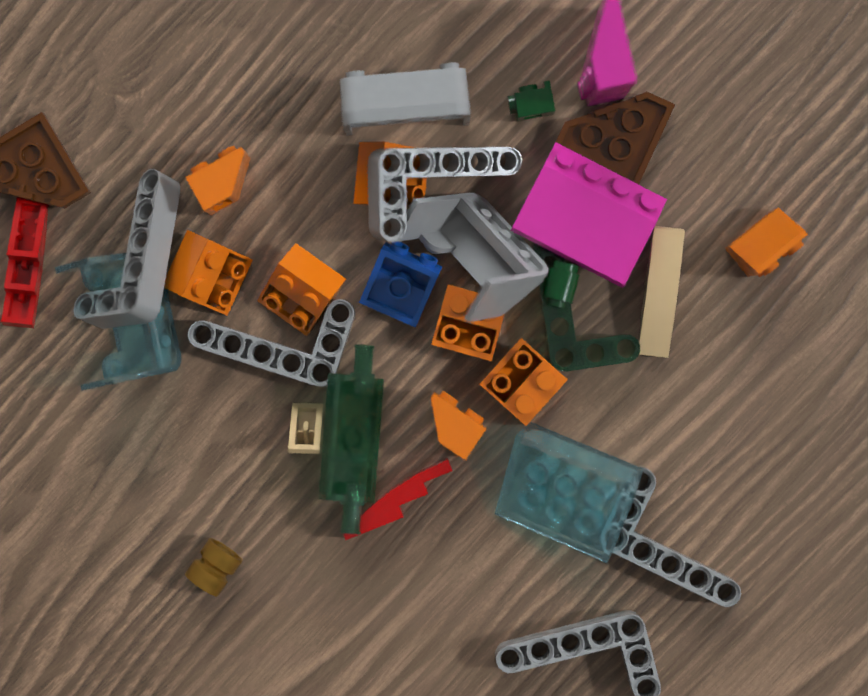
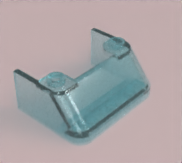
M126 253L84 258L55 267V271L57 274L81 270L83 283L91 292L119 288ZM166 288L163 290L159 314L152 322L113 328L118 352L108 354L103 359L102 372L104 379L80 385L81 391L176 371L180 367L181 352Z

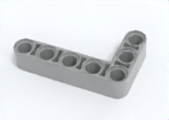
M497 146L376 149L370 154L368 159L369 232L374 238L389 242H396L404 237L407 228L406 178L513 175L521 168V154L515 148ZM476 154L478 163L476 168L473 169L471 158ZM502 154L506 157V164L503 168L500 165ZM388 155L391 159V166L385 171L382 163L385 156ZM416 155L420 158V166L417 170L414 169L412 164L413 158ZM444 155H447L449 158V165L446 169L442 166ZM389 187L391 198L385 203L383 192ZM389 219L392 227L391 231L386 235L383 226L385 221Z
M149 169L142 175L137 190L121 285L119 288L81 294L75 301L73 309L77 319L100 329L150 323L157 317L161 308L180 197V184L176 180L156 169Z
M342 299L334 300L328 305L312 354L210 321L200 320L194 322L188 330V339L193 346L314 386L323 387L332 383L337 375L355 319V310L351 303ZM337 305H345L349 309V317L345 322H337L332 316V311ZM205 325L211 331V338L207 343L203 344L197 340L196 331L199 327ZM329 334L336 335L340 341L339 348L334 352H328L323 347V340ZM231 335L237 336L241 341V347L236 353L229 352L225 346L227 338ZM262 344L268 346L271 352L269 360L264 363L259 362L255 358V350ZM290 354H295L300 359V367L296 372H290L284 366V360ZM318 364H325L330 369V376L324 382L318 381L314 377L313 371Z
M635 466L629 469L599 529L598 538L602 546L608 551L724 607H731L737 604L741 597V588L730 577L634 531L655 489L656 477L653 472L642 466ZM638 473H646L648 484L642 489H636L633 486L634 476ZM624 501H632L635 506L633 514L628 517L621 516L619 513V507ZM611 529H619L621 532L620 541L612 545L606 543V533ZM641 542L647 543L649 546L648 554L643 558L635 557L633 550L636 544ZM667 556H673L677 561L676 567L672 571H663L661 566L663 559ZM695 570H703L704 580L702 583L692 585L689 580L691 573ZM726 583L731 584L732 592L730 596L723 599L719 598L718 588Z
M624 610L507 640L500 643L495 651L496 663L499 669L505 673H516L620 646L629 685L634 696H659L661 692V685L645 624L642 618L631 610ZM627 619H635L637 621V629L632 633L622 631V625ZM601 626L607 628L608 634L604 640L596 641L592 639V632L595 628ZM568 634L578 637L576 646L571 649L564 648L561 645L562 639ZM537 642H543L548 645L547 652L542 656H535L531 653L532 646ZM636 649L645 651V657L640 663L630 661V654ZM514 650L517 652V660L512 664L504 663L501 660V655L504 651ZM644 679L653 681L652 689L647 693L637 691L638 684Z

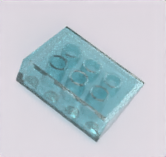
M529 422L515 436L495 515L607 563L636 496L644 469Z

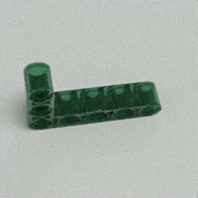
M531 241L532 249L542 260L546 257H552L556 261L565 262L563 257ZM546 275L542 283L538 285L548 359L553 367L558 371L567 372L628 363L638 357L640 344L631 335H616L576 341L571 304L566 303L565 309L547 305V299L542 297L547 278ZM555 318H561L567 324V330L561 336H557L551 331V323ZM624 339L628 340L633 347L632 353L625 358L617 352L618 343ZM592 344L598 345L602 350V356L596 362L590 361L586 356V350ZM562 348L567 349L572 356L571 362L564 367L559 366L555 360L557 351Z

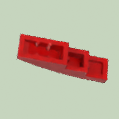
M19 197L16 199L7 249L9 261L4 283L6 295L1 323L4 326L34 329L44 261L49 205Z
M446 458L424 468L391 488L350 525L343 534L345 540L403 518L404 513L401 505L427 495L426 481L453 471L449 459Z

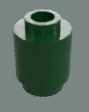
M554 260L553 267H549L542 297L548 298L547 305L565 309L566 303H573L580 276L577 274L578 266Z

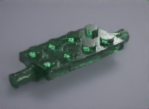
M363 344L354 345V368L350 375L328 373L318 499L340 501V504H343L340 533L360 534L361 508L365 506V502L375 503L384 379L375 378V374H372L375 346Z

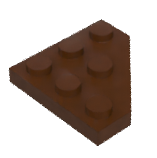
M644 92L633 98L565 122L556 143L639 185L675 104L652 93Z
M41 112L0 137V193L65 209L89 195L91 191L46 115Z

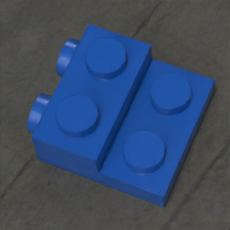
M400 241L392 242L391 244L385 242L359 303L416 328L442 266L438 265V260L430 254L421 253L420 256L408 252L409 247Z

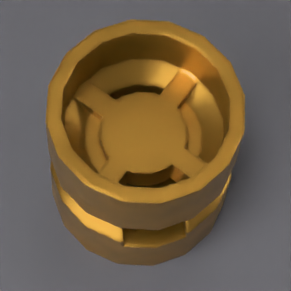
M209 538L200 551L202 558L195 559L185 572V576L203 591L218 597L228 583L226 575H233L243 559L225 544L214 538Z

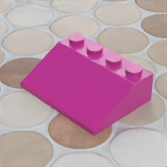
M602 0L597 11L580 81L577 82L580 99H586L587 107L624 99L637 82L619 0Z
M555 142L510 231L623 288L658 221L667 199Z

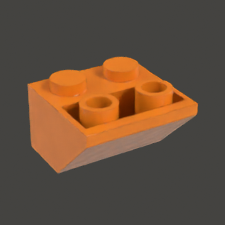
M385 141L359 142L353 204L368 206V159L373 151L380 148L415 147ZM388 155L385 156L382 163L385 171L391 166V159ZM418 155L413 158L412 162L415 170L420 166ZM427 177L406 178L407 211L414 199L425 198ZM389 187L383 192L385 203L391 198Z
M231 146L218 154V160L211 164H208L207 161L199 163L190 169L192 174L185 177L203 211L213 215L239 200L250 162L248 153L242 147L236 149L235 146Z
M775 208L725 249L747 277L755 275L761 277L768 275L780 265L777 260L781 256L783 258L787 255L791 256L803 247L804 243L801 240L808 234L780 208Z
M187 230L166 275L164 288L228 316L253 260Z
M295 243L276 266L257 301L305 336H308L326 311L328 305L338 294L346 278Z
M448 284L431 345L492 361L504 315L467 322L464 317L477 297L478 292Z
M520 338L479 385L520 422L527 426L568 379L525 340Z
M442 391L440 395L433 392L431 403L439 443L466 460L487 429L482 424L485 419L470 408L464 412L456 407L458 400L445 391Z

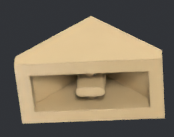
M292 403L288 453L320 454L323 446V404Z

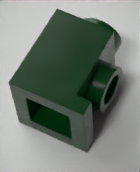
M550 80L544 81L540 89H537V84L519 87L518 93L507 96L510 115L516 114L517 122L550 116L555 113Z

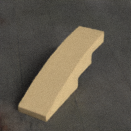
M655 226L652 231L644 282L645 292L637 346L638 355L669 357L682 263L684 229Z

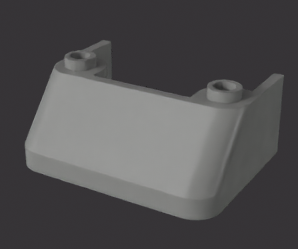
M444 63L440 65V69L377 75H365L364 71L346 72V78L340 79L342 124L346 136L353 135L352 128L459 118H462L463 126L470 123L471 113L466 69L459 68V63Z
M469 192L414 199L407 211L406 233L399 241L420 239L424 247L431 253L451 252L482 287L464 317L467 322L504 315L541 284L549 271L546 263L520 235L510 231L512 227L485 198L478 194Z

